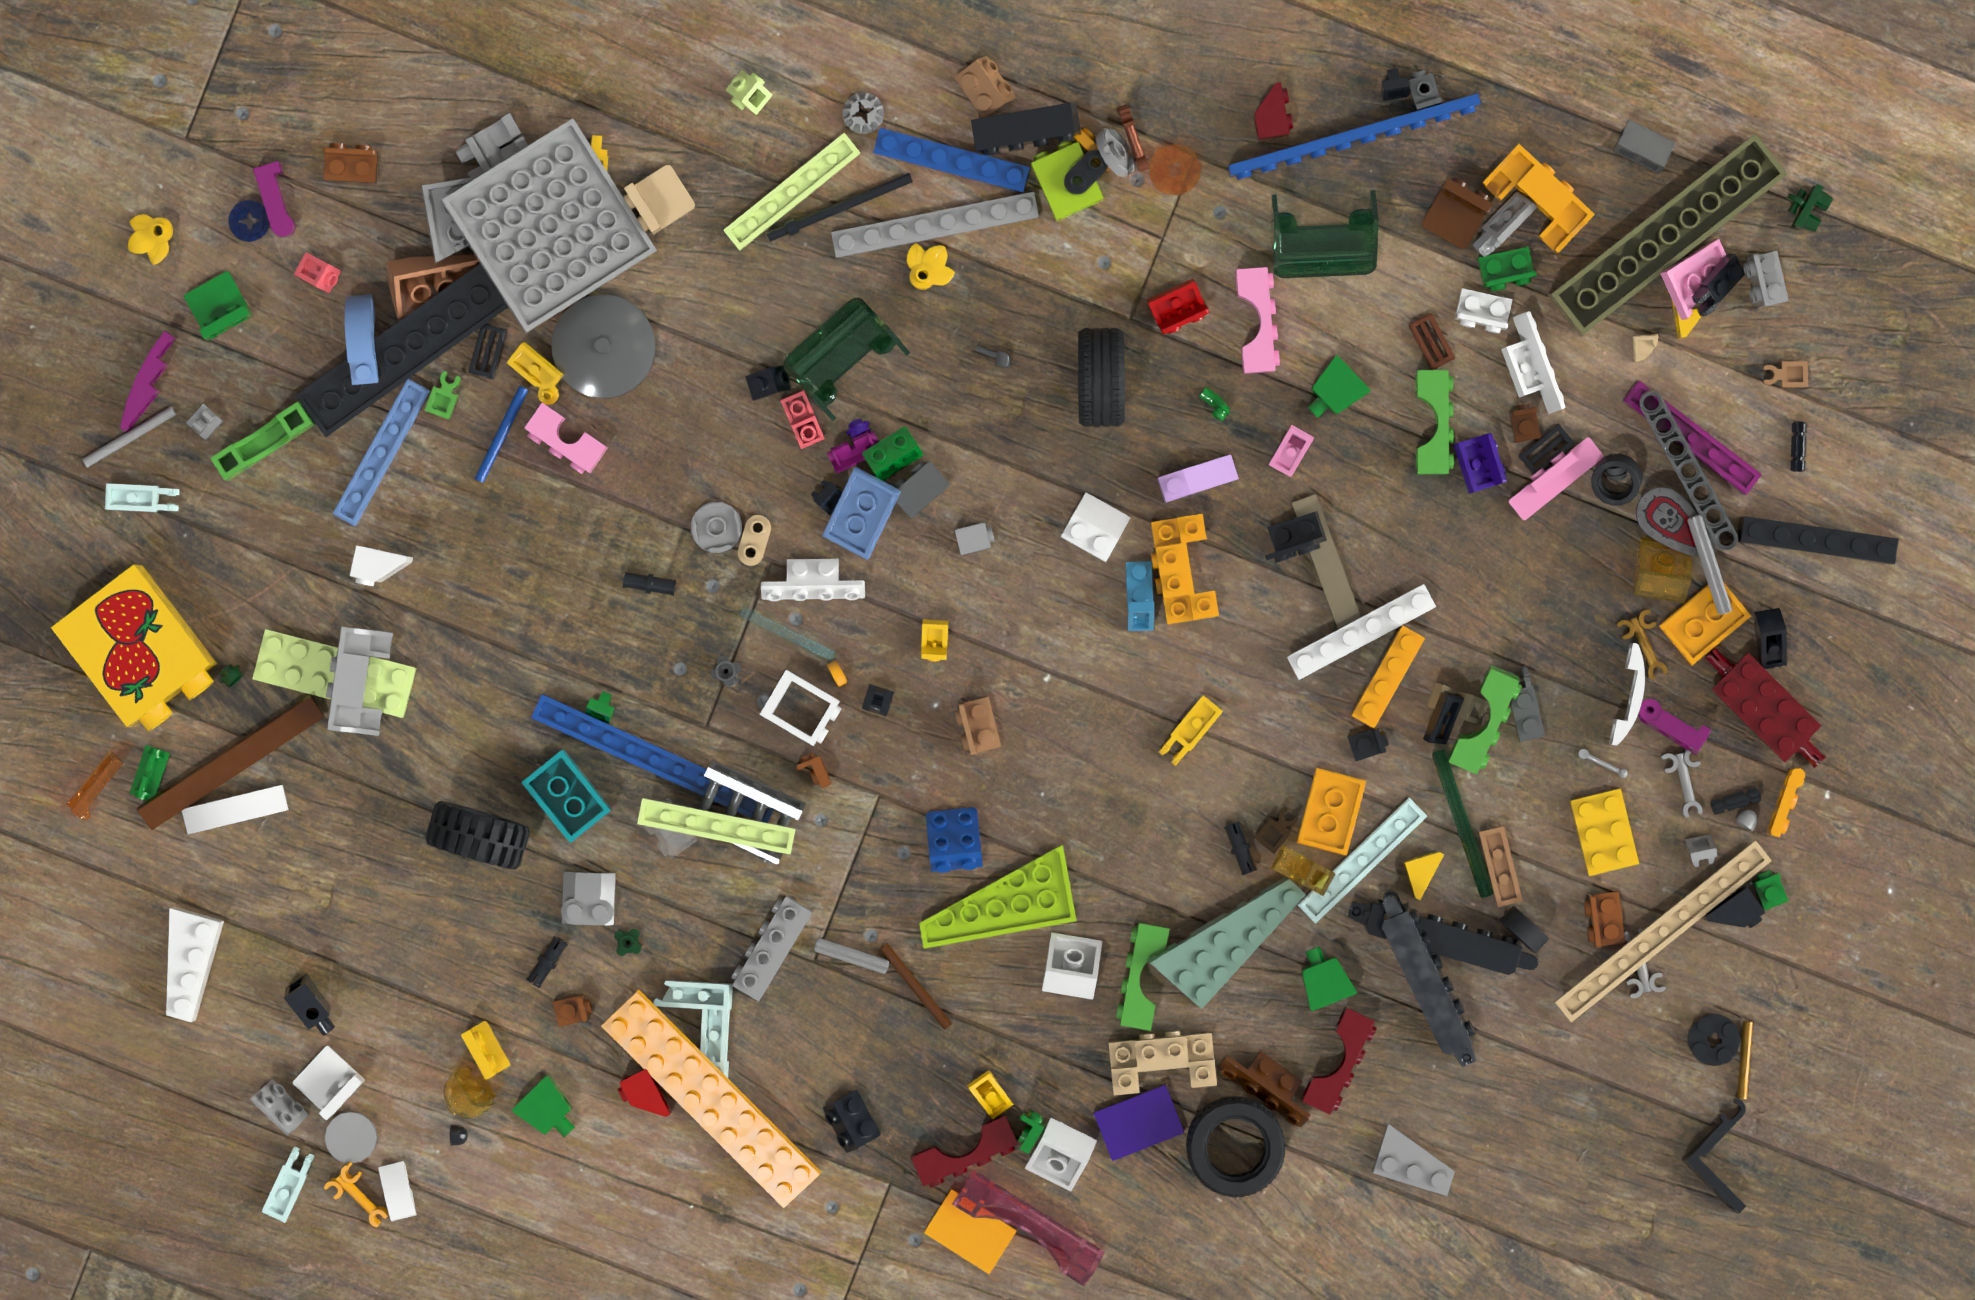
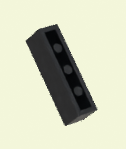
M1071 102L971 120L975 151L984 152V156L999 154V149L1009 148V152L1023 150L1024 145L1032 143L1034 147L1049 145V140L1058 139L1059 143L1074 141V136L1081 135L1077 104Z

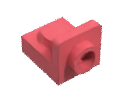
M305 252L294 275L330 293L338 281L341 270Z

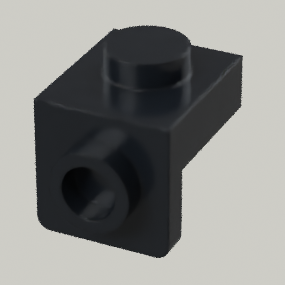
M783 365L770 367L745 376L753 401L791 389L789 375Z

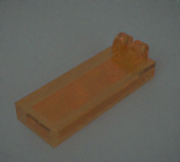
M111 750L107 753L66 804L71 808V813L83 820H88L91 817V813L88 810L89 805L123 765L118 755Z

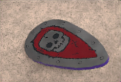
M1657 487L1646 492L1640 498L1636 507V519L1639 527L1645 534L1657 542L1686 555L1699 557L1688 524V518L1698 515V513L1678 492L1670 488ZM1706 527L1713 552L1715 553L1714 540Z

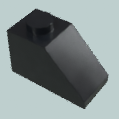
M1780 608L1754 612V631L1760 665L1764 669L1787 666V628Z
M1743 886L1715 906L1703 918L1709 922L1744 928L1749 926V928H1752L1763 920L1761 916L1766 912L1749 888Z

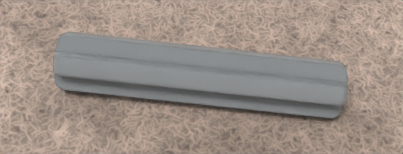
M821 938L817 939L814 947L815 952L883 974L887 972L889 961Z

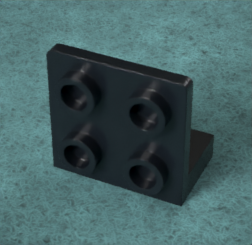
M1318 511L1267 527L1275 552L1265 555L1266 561L1274 558L1275 563L1297 556L1296 551H1298L1299 555L1321 548L1319 543L1327 541Z

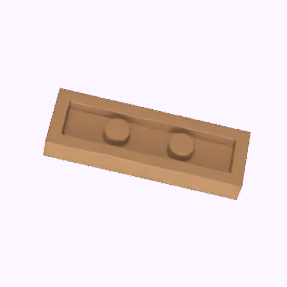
M1504 826L1479 831L1478 834L1496 906L1502 907L1522 902L1523 899Z

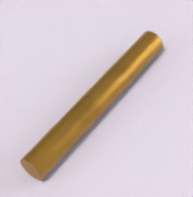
M1743 1021L1737 1099H1747L1753 1032V1022Z

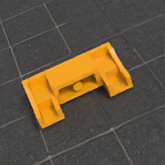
M1518 144L1481 184L1499 201L1513 187L1531 200L1552 221L1538 237L1558 254L1595 214L1572 193L1574 189L1565 180L1560 182L1553 176L1555 171L1547 163L1540 164L1528 151Z
M1203 514L1151 522L1155 553L1151 554L1153 569L1158 568L1160 579H1155L1157 595L1162 594L1167 624L1219 616L1215 591L1194 594L1186 543L1207 539Z

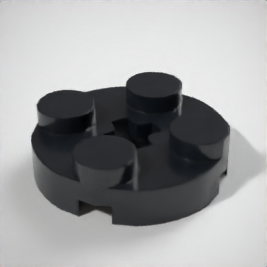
M1707 1014L1690 1026L1687 1034V1044L1692 1055L1698 1061L1709 1066H1719L1730 1062L1736 1055L1740 1046V1035L1737 1026L1727 1017L1720 1014ZM1717 1033L1720 1043L1715 1044V1047H1710L1711 1043L1707 1041V1037Z

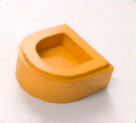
M834 660L828 663L827 666L838 687L846 684L847 679L838 662Z

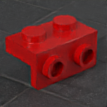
M1193 278L1146 300L1162 334L1177 332L1181 326L1190 322H1198L1210 313Z

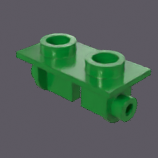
M145 745L129 794L142 800H149L157 794L170 756L169 752Z

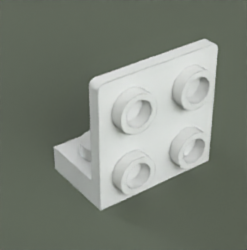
M326 1046L293 1081V1085L321 1110L319 1114L325 1120H328L365 1079L330 1046Z

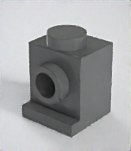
M1426 70L1411 74L1412 79L1408 80L1409 94L1415 112L1440 105L1442 99L1439 95L1433 73L1427 74ZM1420 85H1427L1429 88L1428 93H1421L1419 90Z

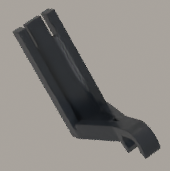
M1733 1098V1103L1737 1104L1739 1108L1738 1112L1731 1119H1727L1725 1114H1718L1721 1122L1682 1161L1733 1213L1740 1214L1746 1205L1700 1160V1157H1705L1744 1116L1746 1112L1745 1104L1740 1099Z

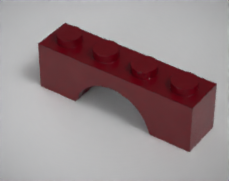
M1345 1006L1334 1029L1341 1037L1344 1045L1342 1062L1335 1071L1328 1075L1311 1076L1301 1097L1302 1102L1329 1115L1332 1110H1338L1343 1100V1097L1340 1096L1343 1087L1348 1088L1354 1077L1351 1071L1355 1063L1358 1065L1361 1063L1365 1054V1050L1362 1048L1366 1040L1371 1041L1377 1027L1373 1026L1375 1023L1373 1019Z
M1003 1114L982 1124L980 1141L972 1151L964 1155L953 1156L942 1152L934 1145L911 1155V1160L923 1187L929 1184L930 1188L945 1182L943 1178L950 1174H953L954 1177L960 1176L968 1172V1166L976 1163L979 1167L991 1162V1156L1000 1153L1001 1156L1015 1151L1014 1146L1018 1145V1141L1006 1114Z

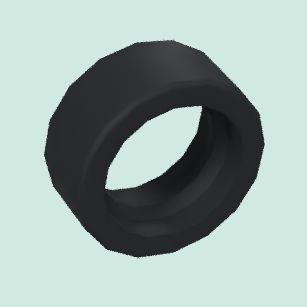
M1610 454L1603 457L1596 464L1591 478L1592 490L1603 503L1612 506H1622L1631 502L1637 496L1642 482V471L1637 462L1631 457L1623 454ZM1609 467L1625 469L1632 477L1631 487L1623 493L1609 491L1602 483L1601 477L1603 472Z
M1512 906L1499 920L1533 953H1537L1549 940L1515 906Z

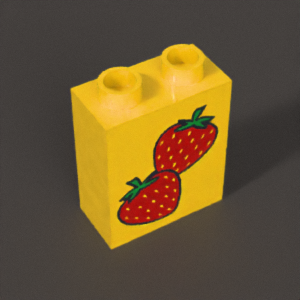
M132 565L51 627L126 727H135L141 723L149 732L173 714L166 705L173 697L182 691L188 700H191L214 683L207 672L217 665V662L143 565Z

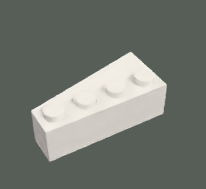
M178 907L169 909L167 1016L188 1022L196 1020L224 920Z

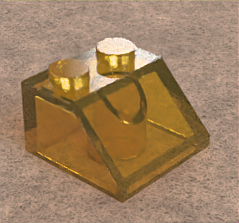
M1641 538L1634 573L1633 595L1685 603L1691 583L1692 556L1678 552L1656 540Z

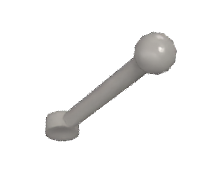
M1586 749L1579 750V758H1587L1618 773L1620 778L1628 776V771L1625 768L1619 769L1594 757Z

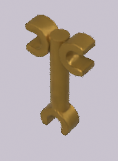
M1643 610L1639 613L1638 617L1629 621L1621 620L1617 622L1616 627L1622 625L1628 627L1629 631L1626 635L1621 636L1622 639H1629L1635 634L1649 665L1647 675L1653 680L1655 679L1653 674L1655 667H1660L1663 674L1667 673V667L1663 663L1658 662L1643 629H1651L1656 626V622L1650 624L1644 622V616L1651 613V611Z

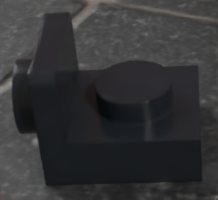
M1378 727L1347 737L1355 762L1385 753V747L1389 746L1385 731L1380 732Z

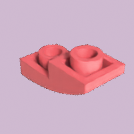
M804 389L780 399L801 449L825 439Z

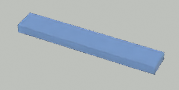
M410 379L406 380L333 511V515L356 527L431 392L430 390Z

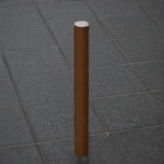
M888 943L880 949L882 954L941 1027L946 1030L952 1025L951 1021Z

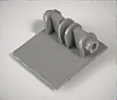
M273 1079L250 1098L286 1135L294 1131L309 1116L303 1106L286 1093L284 1087Z

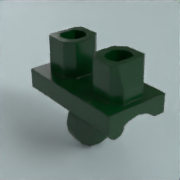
M1819 184L1813 186L1805 201L1803 198L1807 191L1801 188L1796 196L1788 194L1786 199L1792 203L1788 212L1795 215L1798 207L1801 208L1791 226L1796 230L1802 228L1813 233L1817 230L1821 219L1810 214L1814 206L1827 211L1833 201L1831 196L1822 191L1824 189L1823 186Z

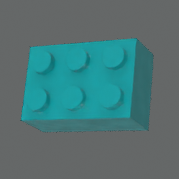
M565 750L558 752L521 782L569 843L575 841L613 810Z

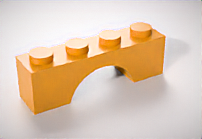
M1403 625L1399 627L1378 669L1350 714L1351 717L1371 728H1375L1424 642L1425 638Z

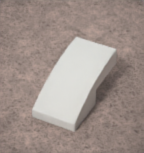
M404 1161L378 1167L390 1220L395 1221L416 1216L413 1193L410 1189Z

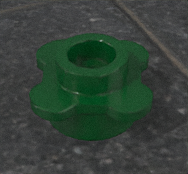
M631 929L629 932L617 931L614 938L617 940L618 948L616 952L618 955L624 956L626 953L633 952L638 954L641 952L642 947L638 939L640 933L637 929ZM626 940H630L629 945L625 943Z

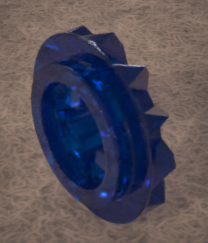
M252 200L242 201L233 207L229 215L230 230L242 241L252 242L259 240L269 230L270 223L265 207L259 202ZM249 210L252 218L260 220V222L252 224L251 232L248 229V225L239 223V221L247 219Z

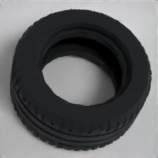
M1083 328L1078 332L1079 424L1084 427H1119L1125 421L1124 331L1119 328Z
M1233 1096L1214 1100V1102L1209 1103L1199 1111L1189 1127L1186 1138V1153L1191 1169L1203 1185L1222 1196L1245 1197L1262 1191L1276 1178L1284 1163L1286 1147L1281 1126L1275 1116L1264 1105L1253 1099ZM1229 1119H1244L1253 1123L1261 1131L1264 1138V1152L1260 1162L1252 1170L1242 1174H1227L1218 1170L1210 1162L1207 1155V1141L1211 1132L1220 1123Z

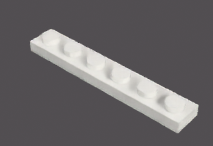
M1423 584L1286 658L1298 680L1430 611L1436 605Z

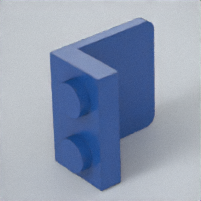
M976 808L931 811L926 814L931 872L946 873L950 870H973L977 867H983Z

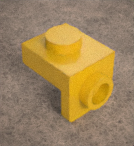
M923 619L921 658L933 662L946 660L948 621Z

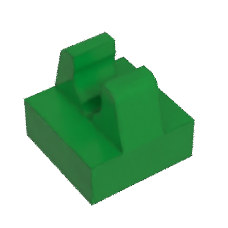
M602 691L598 701L590 698L585 714L609 724L614 713V708L609 706L612 695Z

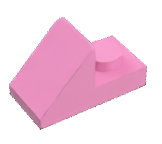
M1291 425L1269 465L1292 477L1314 437Z

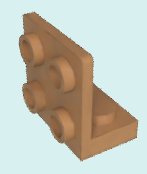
M989 697L958 704L959 710H955L958 726L964 725L966 735L961 736L964 750H970L971 755L1001 747Z

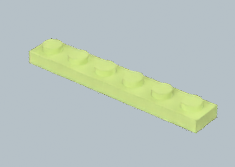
M843 133L723 231L741 251L861 153L847 135Z
M642 798L637 822L640 825L785 854H791L796 830L795 828Z

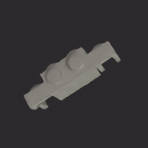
M341 626L336 657L332 656L330 662V672H334L333 683L328 682L326 697L331 698L327 730L379 736L382 709L362 707L369 656L390 659L393 632Z

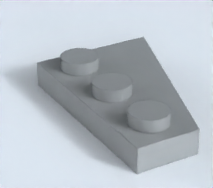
M1387 1123L1372 1173L1447 1196L1455 1171Z

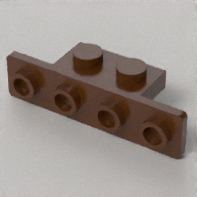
M1260 1051L1256 1055L1248 1070L1229 1056H1226L1217 1066V1069L1227 1079L1234 1080L1248 1094L1255 1095L1269 1109L1275 1110L1284 1116L1290 1124L1302 1127L1311 1117L1309 1113L1291 1101L1302 1080Z

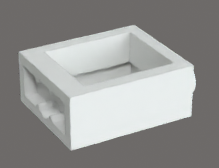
M786 670L760 715L814 746L816 742L820 744L823 742L829 731L825 729V726L829 720L835 721L842 708L838 706L840 703L838 699ZM792 681L831 703L812 736L773 715Z

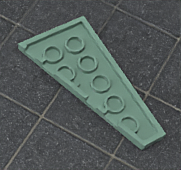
M1285 876L1261 890L1256 897L1247 902H1241L1236 905L1237 908L1228 914L1223 913L1190 933L1188 938L1178 944L1173 943L1167 947L1165 952L1158 956L1154 955L1147 959V961L1202 1009L1306 894Z

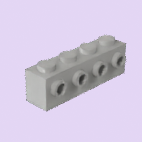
M788 896L784 900L780 898L777 900L771 910L775 913L771 922L765 920L758 932L762 937L757 945L753 942L751 943L744 955L748 957L744 967L738 965L731 977L735 980L732 986L757 1001H760L813 913L812 910Z

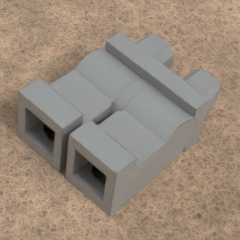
M509 113L502 117L501 120L466 139L467 144L459 148L456 153L462 164L474 158L478 161L480 166L468 172L471 178L481 176L526 148L528 144Z

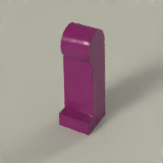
M276 161L253 168L272 231L282 238L292 236L296 230V223L288 216L276 176L284 173L281 163Z
M1646 699L1641 703L1638 717L1644 724L1697 756L1709 737L1711 729L1702 725L1699 731L1661 709L1660 704L1654 699Z

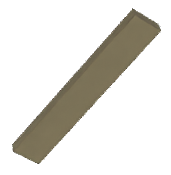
M1314 494L1291 504L1296 518L1318 511L1327 541L1319 543L1321 548L1309 553L1336 627L1340 629L1361 618L1318 498Z

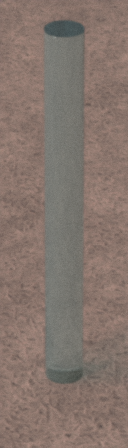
M743 607L739 616L831 662L836 652L746 607Z

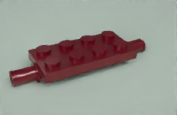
M1717 647L1710 651L1711 654L1705 656L1704 659L1720 673V680L1710 690L1784 763L1794 753L1798 752L1813 768L1820 764L1813 755L1819 761L1825 759L1826 756L1810 742V737L1821 725L1749 653H1746L1737 663H1731Z

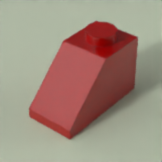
M642 1069L619 1082L621 1087L618 1088V1092L624 1102L628 1101L630 1106L664 1117L672 1113L659 1086L647 1069Z

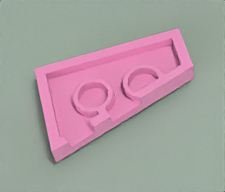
M1719 239L1710 241L1660 273L1681 320L1688 319L1693 313L1691 310L1696 303L1693 302L1692 296L1700 287L1699 284L1726 256Z

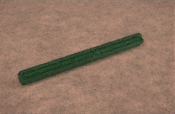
M1445 750L1435 751L1432 753V758L1481 898L1493 895V889Z

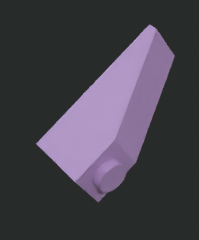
M1231 454L1157 478L1165 503L1239 479Z

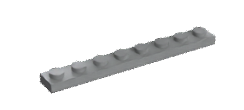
M1030 192L831 232L836 258L1037 219L1039 214L1035 194Z

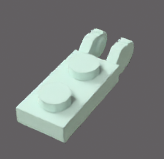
M106 484L105 510L178 511L179 505L169 503L165 505L158 504L159 494L176 496L179 495V489L147 485Z
M297 1147L293 1148L286 1165L282 1166L262 1210L263 1213L286 1223L314 1159V1155L309 1153L303 1162L301 1171L292 1168L299 1156L300 1149Z

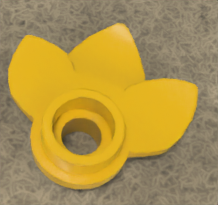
M147 214L135 216L129 221L135 232L129 238L128 250L135 254L147 252L153 265L160 263L169 252L168 241L173 235L172 224L163 217L153 219ZM157 226L162 228L161 235L156 232Z
M917 243L911 246L906 262L911 269L909 274L910 283L915 288L926 290L932 285L943 286L951 281L955 272L945 266L948 256L945 246H933L927 251ZM925 273L927 278L922 280L918 277V274Z

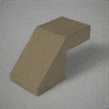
M1435 682L1427 707L1435 709L1441 692L1454 695L1460 694L1464 697V701L1457 718L1481 726L1489 704L1487 700Z

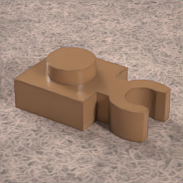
M1808 361L1780 362V369L1773 365L1762 367V370H1770L1773 374L1772 379L1762 380V384L1771 385L1781 380V388L1808 387Z

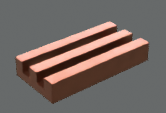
M1432 313L1408 325L1431 370L1455 359ZM1429 320L1448 357L1443 359L1424 323ZM1420 325L1438 362L1434 363L1416 326Z

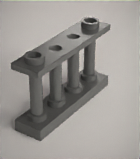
M712 760L704 775L709 778L710 784L698 809L709 811L719 787L724 785L733 789L732 791L734 792L724 813L725 815L735 816L743 797L748 796L756 800L757 803L750 820L761 822L766 809L771 807L780 811L779 813L781 814L776 825L787 827L790 819L795 818L799 820L806 803ZM735 844L758 855L766 863L778 864L783 855L780 852Z

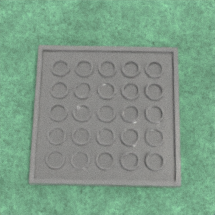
M573 118L441 200L525 333L657 251Z

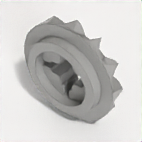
M867 92L855 93L844 104V122L850 130L856 133H871L883 121V106L879 99ZM860 102L865 109L874 108V110L867 114L868 123H865L861 116L852 117L859 112L858 103Z

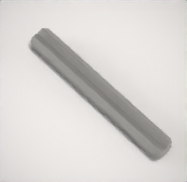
M1695 515L1688 518V524L1717 613L1726 614L1732 611V607L1701 515Z

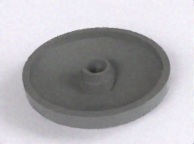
M594 295L577 301L562 314L553 332L552 356L556 368L564 374L562 378L576 391L590 397L614 398L632 391L646 378L655 358V336L650 322L634 304L617 296Z

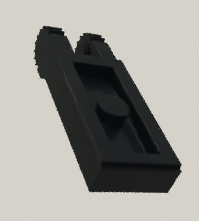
M1727 254L1692 296L1693 302L1696 304L1702 303L1697 310L1700 316H1708L1713 313L1722 299L1745 275L1736 254Z

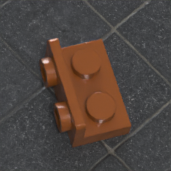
M330 143V148L323 147V153L325 154L324 181L376 184L378 152L372 150V146L356 145V149H346V144Z
M1619 891L1587 895L1588 901H1584V912L1586 917L1590 916L1591 927H1587L1588 941L1593 942L1594 947L1625 943Z

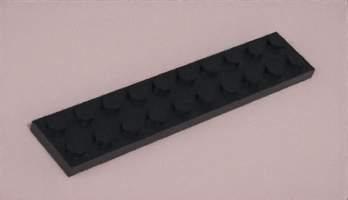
M479 263L374 338L379 377L378 383L352 385L350 365L346 358L295 394V397L323 435L327 437L503 312L508 306L481 263Z

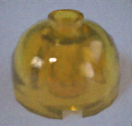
M459 1067L449 1076L444 1086L443 1094L447 1108L453 1115L473 1119L482 1116L495 1104L492 1101L495 1098V1093L484 1077L479 1075L477 1079L474 1075L470 1074L472 1069Z

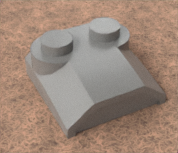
M564 871L561 909L562 924L614 925L616 873Z

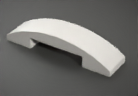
M1630 643L1625 664L1626 669L1635 670L1625 719H1614L1609 740L1611 745L1617 746L1628 734L1637 718L1643 699L1645 669L1640 647L1636 643Z
M283 785L185 808L182 810L187 834H192L289 809Z

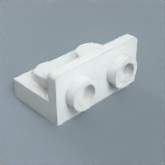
M1462 288L1455 320H1460L1461 326L1475 328V325L1478 324L1486 326L1485 331L1500 334L1501 330L1508 328L1507 323L1513 299Z

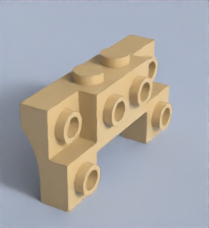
M1180 1030L1167 1031L1163 1037H1155L1154 1033L1139 1034V1039L1108 1042L1114 1095L1140 1093L1138 1072L1189 1067L1191 1088L1217 1086L1211 1032L1181 1035Z

